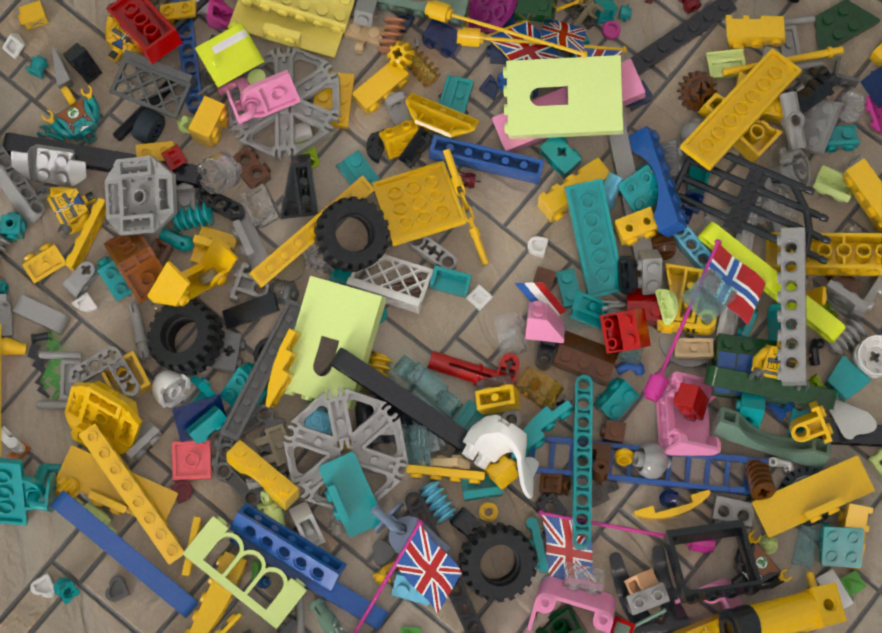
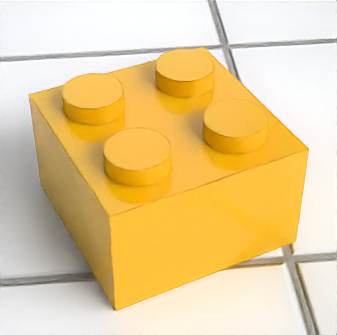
M204 96L188 128L193 141L212 149L215 144H219L222 138L221 132L229 124V115L225 104Z
M131 351L125 354L123 357L141 387V392L138 396L152 390V383L136 353ZM120 367L116 372L117 376L124 377L127 374V369ZM110 369L101 373L109 387L125 395ZM129 380L124 381L129 387L127 392L134 393L136 385L132 386Z

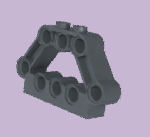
M261 404L253 412L241 437L265 425V429L283 423L284 428H286V422L282 419H275L273 409L268 408L266 404ZM269 411L270 416L267 419H261V412ZM264 430L260 433V437L265 436ZM219 434L215 438L217 452L216 455H213L211 466L214 467L216 478L220 482L226 483L241 498L243 505L247 503L249 495H256V502L250 505L257 509L256 505L261 503L260 493L265 489L260 487L248 490L247 484L234 472L232 466L227 463V457L223 456V451L227 448L231 449L237 441ZM269 444L258 451L257 454L260 457L265 453L272 454ZM276 462L271 464L272 467L279 471ZM222 468H229V474L227 476H220V470Z

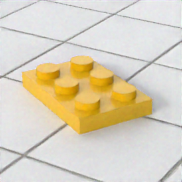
M337 72L340 77L341 118L337 117L340 121L339 123L332 122L330 125L334 128L348 129L355 74ZM325 88L314 95L313 104L328 111L331 110L333 107L332 89Z

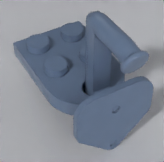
M399 502L388 514L381 509L380 505H375L371 509V514L375 515L381 522L374 529V532L378 534L385 527H388L390 529V544L400 554L417 525L416 521L420 519L413 516L398 518L397 515L404 506L402 502ZM423 522L422 527L431 539L448 553L452 548Z

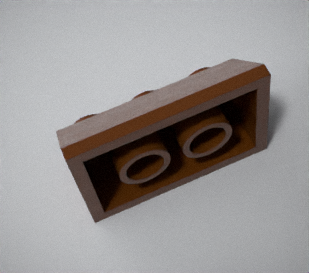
M565 331L564 343H560L552 366L576 376L588 375L593 382L606 387L619 352L607 354L605 345Z

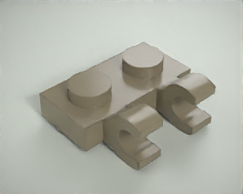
M282 423L265 429V436L253 440L256 449L269 444L272 454L262 458L270 465L276 462L277 467L287 464L283 440L289 442V440L284 438V434H287Z

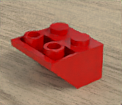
M645 308L600 315L607 354L651 346Z

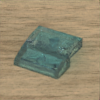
M402 425L408 458L407 465L430 466L432 447L425 446L427 426Z

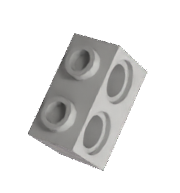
M716 496L713 502L710 521L720 523L739 520L737 517L738 512H744L747 519L743 522L745 528L749 529L752 527L755 510L752 503ZM720 507L727 510V517L719 515L718 509Z

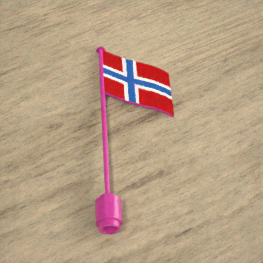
M719 239L714 241L715 246L660 373L650 374L645 385L643 397L650 401L658 402L663 396L668 384L663 373L701 286L716 301L736 313L747 326L766 283L755 271L735 259L721 246L722 242Z

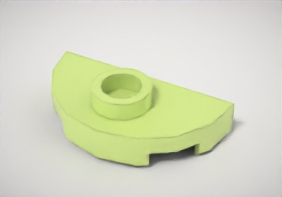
M660 288L655 290L664 325L669 326L677 315L678 299L671 290Z

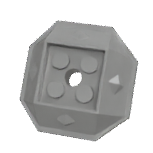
M154 156L116 159L114 167L105 179L106 219L120 236L158 233L178 213L176 174Z

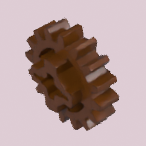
M688 72V76L682 77L684 82L678 83L681 86V89L677 90L678 93H681L678 100H683L681 105L687 106V110L698 112L714 93H718V90L713 88L717 83L711 82L713 77L708 76L707 72Z

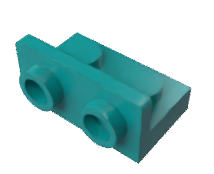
M856 125L835 126L825 152L833 153L843 149L846 152L857 149L860 145V139H857Z

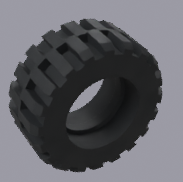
M356 196L341 198L328 206L316 221L314 243L318 244L319 248L317 251L319 255L322 253L325 257L323 260L326 263L330 262L332 264L331 267L334 269L340 268L343 272H358L375 264L385 254L384 250L389 245L387 240L390 237V230H387L389 223L388 220L383 219V211H378L375 203L369 204L367 202L368 199H357ZM343 218H355L365 226L368 233V242L361 251L351 252L339 244L335 230L338 222Z
M192 299L183 307L181 305L178 307L164 305L161 308L162 311L154 315L155 319L149 325L151 328L150 332H147V338L150 340L147 342L148 349L151 350L150 355L160 366L173 372L193 376L197 374V371L200 373L206 371V367H211L215 363L213 360L216 357L219 358L221 354L219 350L224 346L222 338L225 337V332L221 329L223 324L218 319V315L205 305ZM195 322L197 325V336L194 343L187 350L177 353L175 350L177 333L184 325Z
M497 522V525L488 523L485 528L481 526L476 528L477 532L473 535L470 533L467 536L468 541L466 543L463 542L461 546L462 553H459L458 558L460 560L459 568L466 584L480 598L484 597L487 601L491 602L494 599L498 602H504L505 598L513 600L515 599L514 595L517 593L522 595L525 592L523 588L525 586L530 587L532 584L530 579L535 577L537 572L534 569L537 566L536 552L531 542L520 530L511 525L506 526L504 523ZM497 545L508 546L515 554V563L512 570L504 577L498 579L487 578L480 569V562L484 553Z

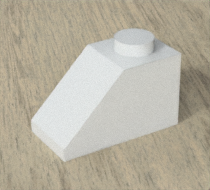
M307 501L289 509L302 537L317 546L326 542Z

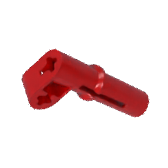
M433 351L427 369L472 382L473 386L481 385L495 388L504 384L514 385L520 361L514 354H505L499 363L498 370L484 367L482 363L478 365ZM508 361L512 362L513 366H511L509 372L513 373L514 376L500 372V370H506V363Z

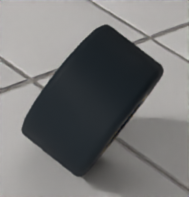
M149 108L143 110L133 125V138L144 144L155 143L164 129V116Z

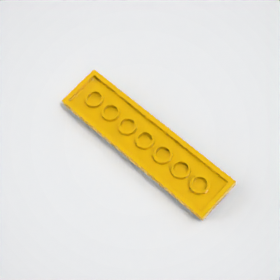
M772 48L681 144L680 149L711 171L777 100L779 94H782L801 74L802 69Z

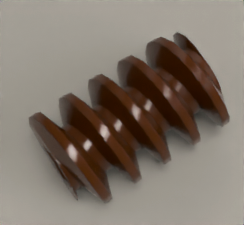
M757 459L748 461L745 464L744 472L752 498L755 500L771 498L775 494L776 489L767 463Z

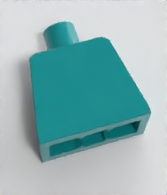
M843 356L833 368L824 385L828 389L838 391L836 400L839 398L845 402L870 383L871 379Z

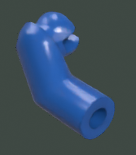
M627 360L615 366L619 375L629 370L635 371L637 376L645 373L643 363L635 360Z

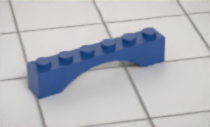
M645 126L628 137L632 151L645 159L655 173L658 184V201L654 219L659 233L669 238L687 228L685 221L687 217L681 209V199L676 194V184L670 176L669 172L671 169L665 161L664 156L666 154L659 143L660 136L656 130Z

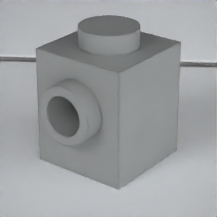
M358 0L355 7L353 24L372 27L378 0Z

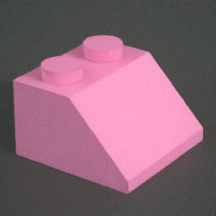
M542 301L529 302L525 339L564 343L565 323L549 304H545Z

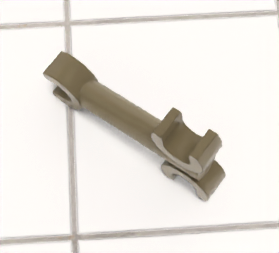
M587 0L586 3L579 1L580 6L585 9L571 24L579 26L588 15L597 20L598 17L595 15V12L597 10L604 12V8L596 4L594 0Z

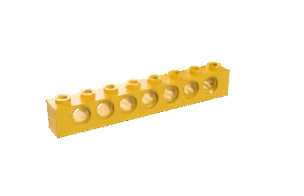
M94 423L81 432L79 437L167 563L170 565L183 556V552L186 550L100 425Z

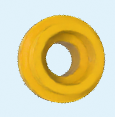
M621 448L614 454L616 462L622 466L630 465L634 457V453L627 448Z
M483 503L479 508V516L483 521H494L498 516V508L494 503ZM486 509L492 510V514L490 516H487L485 514Z

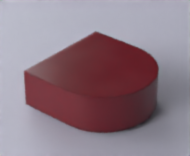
M179 481L170 486L171 490L178 493L176 499L178 504L189 500L193 495V487L187 481Z

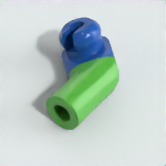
M252 562V581L261 571V562ZM264 575L256 585L259 588L266 589L271 585V580Z

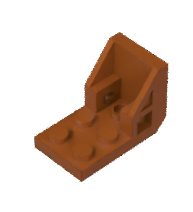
M143 234L117 235L105 242L104 245L138 302L141 304L148 300V294L162 272L163 267Z

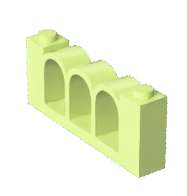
M212 516L183 552V556L277 629L307 591L304 588L306 585L298 578L295 580L291 578L288 581L283 571L278 568L269 567L265 569L264 557L255 550L244 551V545L239 536L234 533H227L229 528L226 525L228 523L220 516L217 519ZM232 538L239 544L240 551L226 571L220 574L204 560L222 539ZM253 555L260 560L262 565L261 571L246 591L243 592L226 577L244 556ZM273 572L282 578L283 588L269 607L264 609L250 598L248 594L265 574Z

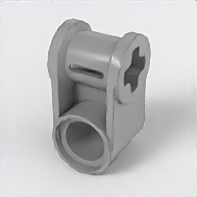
M82 262L64 281L62 286L78 299L85 294L90 285L97 279L99 273L92 263ZM88 269L91 273L87 274L85 271Z

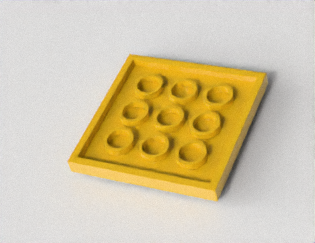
M444 161L372 182L380 210L384 213L383 218L388 220L389 223L387 230H390L393 247L466 224L465 216Z

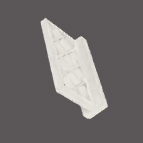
M384 254L375 264L370 266L377 265L380 270L379 273L371 276L368 268L364 270L368 278L363 280L356 278L357 273L363 271L362 269L358 272H352L351 277L347 280L346 286L386 297L385 304L419 314L434 269ZM389 261L393 267L383 271L379 263ZM403 266L408 267L410 273L401 276L398 269ZM395 270L398 278L388 281L385 274ZM420 272L427 273V279L419 282L416 274ZM383 276L386 283L380 286L376 285L373 280ZM413 276L416 284L407 287L403 280ZM401 281L404 289L400 291L393 290L391 285ZM419 287L421 291L420 297L411 296L409 291Z

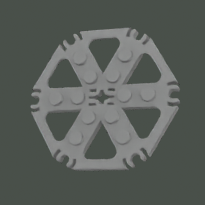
M287 46L286 53H282L281 48L278 47L277 55L275 48L264 54L262 57L265 62L252 70L262 69L270 63H273L275 66V74L288 70L301 102L265 117H253L243 122L244 125L241 126L229 101V127L233 134L240 131L235 136L241 144L276 160L277 155L282 160V156L286 152H288L290 159L293 156L292 151H294V156L301 155L332 135L331 132L335 131L334 127L330 124L332 122L339 123L340 121L337 117L341 118L340 77L337 72L329 74L334 69L332 64L296 47H293L292 52L290 47ZM302 60L317 67L316 71L295 84L294 65L297 61ZM252 70L247 71V72H245L244 74H242V75H244L242 78H246V79H247L248 74H249ZM239 88L230 91L234 101L240 99L241 93ZM325 88H331L333 91V107L329 111L307 100ZM295 118L318 128L317 135L303 144H296ZM275 121V145L273 147H267L253 140L255 133Z
M338 388V395L335 397L331 395L330 390H327L328 399L325 397V391L289 421L297 425L296 427L291 424L287 425V428L293 430V434L290 436L284 434V438L291 440V442L283 440L290 480L293 484L299 481L295 486L304 488V492L300 496L304 498L310 493L304 499L305 501L330 509H335L333 501L329 503L327 498L321 497L317 493V489L324 484L318 468L320 465L344 455L340 453L343 450V441H345L347 448L351 449L350 452L355 453L361 467L386 475V482L373 493L376 502L402 481L394 477L395 475L404 477V474L398 472V468L400 466L407 468V464L400 462V460L408 462L400 417L392 421L398 414L396 412L392 415L387 414V410L391 408L389 404L381 409L387 402L344 388V396H342L341 388ZM350 400H357L371 405L374 409L373 414L352 431L347 406ZM319 406H325L328 410L332 435L306 427L304 425L305 418ZM387 428L394 431L397 446L395 454L388 455L367 448ZM300 446L325 456L305 473H299L296 468L294 449Z

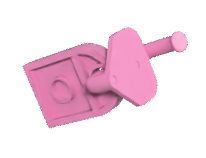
M284 70L249 85L246 78L241 77L222 85L217 90L221 97L224 93H227L235 116L241 126L244 125L243 122L253 117H265L301 102L288 70ZM235 88H239L241 93L240 99L237 101L233 100L230 93Z

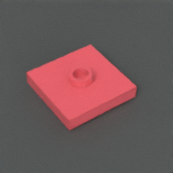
M211 439L196 444L193 440L172 441L173 481L212 479Z

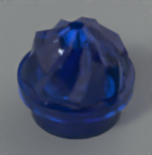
M673 489L663 491L659 496L661 505L667 507V509L675 508L678 501V492H673Z

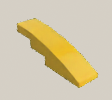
M289 328L274 361L267 390L266 406L268 408H275L294 377V374L289 372V369L298 354L292 351L301 336V333L295 329Z

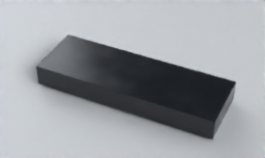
M271 292L223 310L222 313L226 328L230 330L276 313L280 309L276 294Z

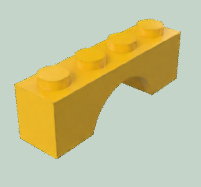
M241 440L226 453L228 464L240 474L249 475L266 490L270 498L285 511L299 498V488Z

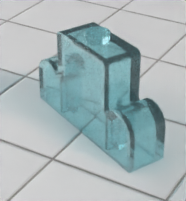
M403 355L391 369L392 374L452 420L463 407V403L448 391V386L421 363L418 362L416 364L406 355Z

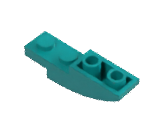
M568 400L554 411H551L546 406L528 423L523 430L527 434L525 457L529 456L528 452L535 448L537 450L545 444L544 441L547 439L543 434L545 430L547 432L551 431L556 427L555 423L560 419L565 420L572 415L571 411L574 409ZM512 452L511 457H512V458L514 459V461L516 462V461H517V458L515 457L514 453Z

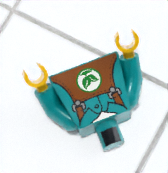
M87 84L90 91L84 93L81 87L80 90L84 96L75 103L67 106L55 115L50 110H46L50 114L49 118L45 119L42 114L41 118L49 122V126L57 135L69 140L74 139L76 142L84 138L89 145L97 140L93 132L99 128L97 123L100 120V107L95 96L91 94V86Z

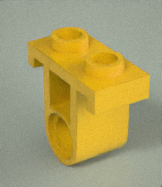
M816 400L809 403L812 412L797 417L790 422V433L797 442H805L821 435L825 444L832 441L830 435L833 434L830 423H825L823 417L827 415L823 405L818 406ZM798 427L805 428L801 433L795 432Z

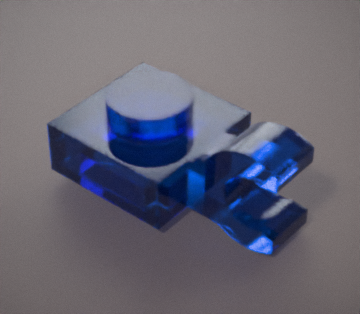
M688 189L685 193L686 196L703 202L705 196ZM683 202L681 204V209L685 210L687 220H685L686 224L689 225L692 214H699L700 210Z

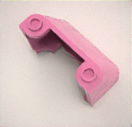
M678 371L674 372L666 378L668 381L662 398L656 402L658 443L665 448L664 453L669 456L716 455L721 452V442L718 437L710 436L708 406L703 421L696 419L694 422L685 419L684 415L674 405V395L678 392L681 382L700 386L709 398L708 404L716 398V396H711L712 386L703 384V377Z

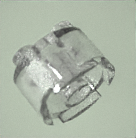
M224 150L201 160L197 167V173L201 174L202 179L200 183L210 194H220L238 185L242 166Z

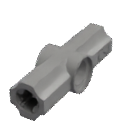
M797 91L779 94L783 113L781 124L786 129L789 151L806 148L803 129L805 118L800 112ZM792 117H793L794 120H795V124H794V125H793L792 122H791V118H792Z

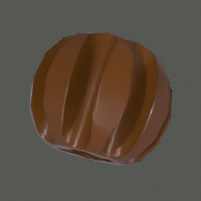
M657 233L651 238L653 250L658 249L662 260H668L675 255L676 245L673 236L668 238L661 233Z

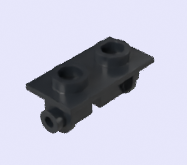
M419 128L398 160L405 163L410 169L413 166L415 167L421 154L432 143L433 136Z

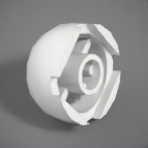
M165 370L154 378L152 384L153 397L163 408L166 406L173 408L186 397L184 393L186 389L190 390L191 381L185 374Z

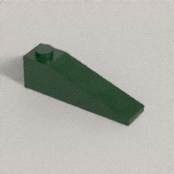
M565 604L548 617L549 621L542 628L539 626L535 631L536 633H588L585 625L570 604Z

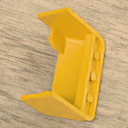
M216 237L201 262L193 267L180 272L168 261L151 288L148 298L153 303L176 307L181 305L183 307L191 299L217 285L219 287L227 281V275L238 257ZM214 268L218 274L212 281L202 285L198 280L199 276L207 270Z

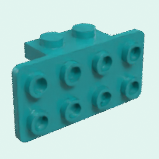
M348 452L319 466V472L327 488V491L324 493L329 503L333 501L335 509L332 511L337 521L341 519L349 537H354L370 530L381 522L375 515L371 514V509L378 504L354 452Z

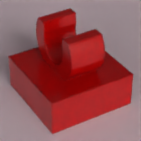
M177 144L161 153L171 171L187 162Z

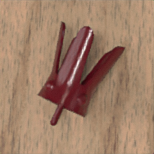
M458 171L464 174L461 175L462 181L467 182L464 183V187L474 189L475 182H481L475 180L476 174Z

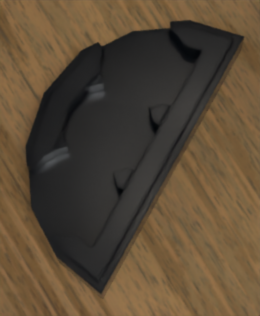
M385 129L372 133L367 139V154L372 161L378 164L385 149L383 141L379 137V132Z

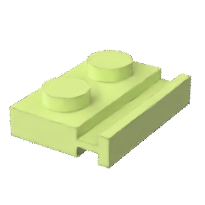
M743 48L706 52L709 76H712L713 80L737 77L738 74L723 77L722 69L746 65Z

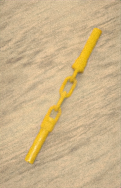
M444 150L443 153L452 177L453 187L456 195L461 199L463 214L470 225L468 231L474 241L481 264H488L489 261L480 238L479 228L475 227V217L472 208L467 204L465 198L466 190L461 175L458 174L451 150ZM461 186L463 192L459 193L457 187ZM468 208L472 218H467L465 210H467Z

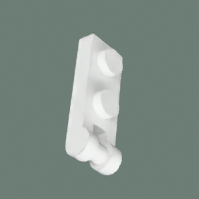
M3 426L1 428V441L16 454H22L25 451L24 444L15 437H10L12 433Z

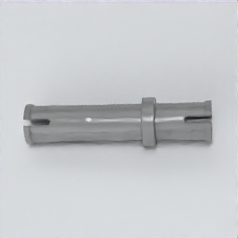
M134 303L133 307L132 305L128 306L135 335L134 343L138 348L140 361H147V358L151 360L152 356L147 346V342L150 340L146 335L140 304Z

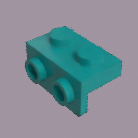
M616 377L609 382L604 392L596 397L593 407L599 409L608 420L618 421L640 395L626 380Z

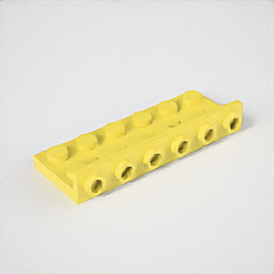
M239 0L244 5L259 6L258 8L263 11L272 10L277 12L279 16L287 17L288 15L294 17L298 22L304 23L307 21L315 27H326L337 34L345 33L355 0Z

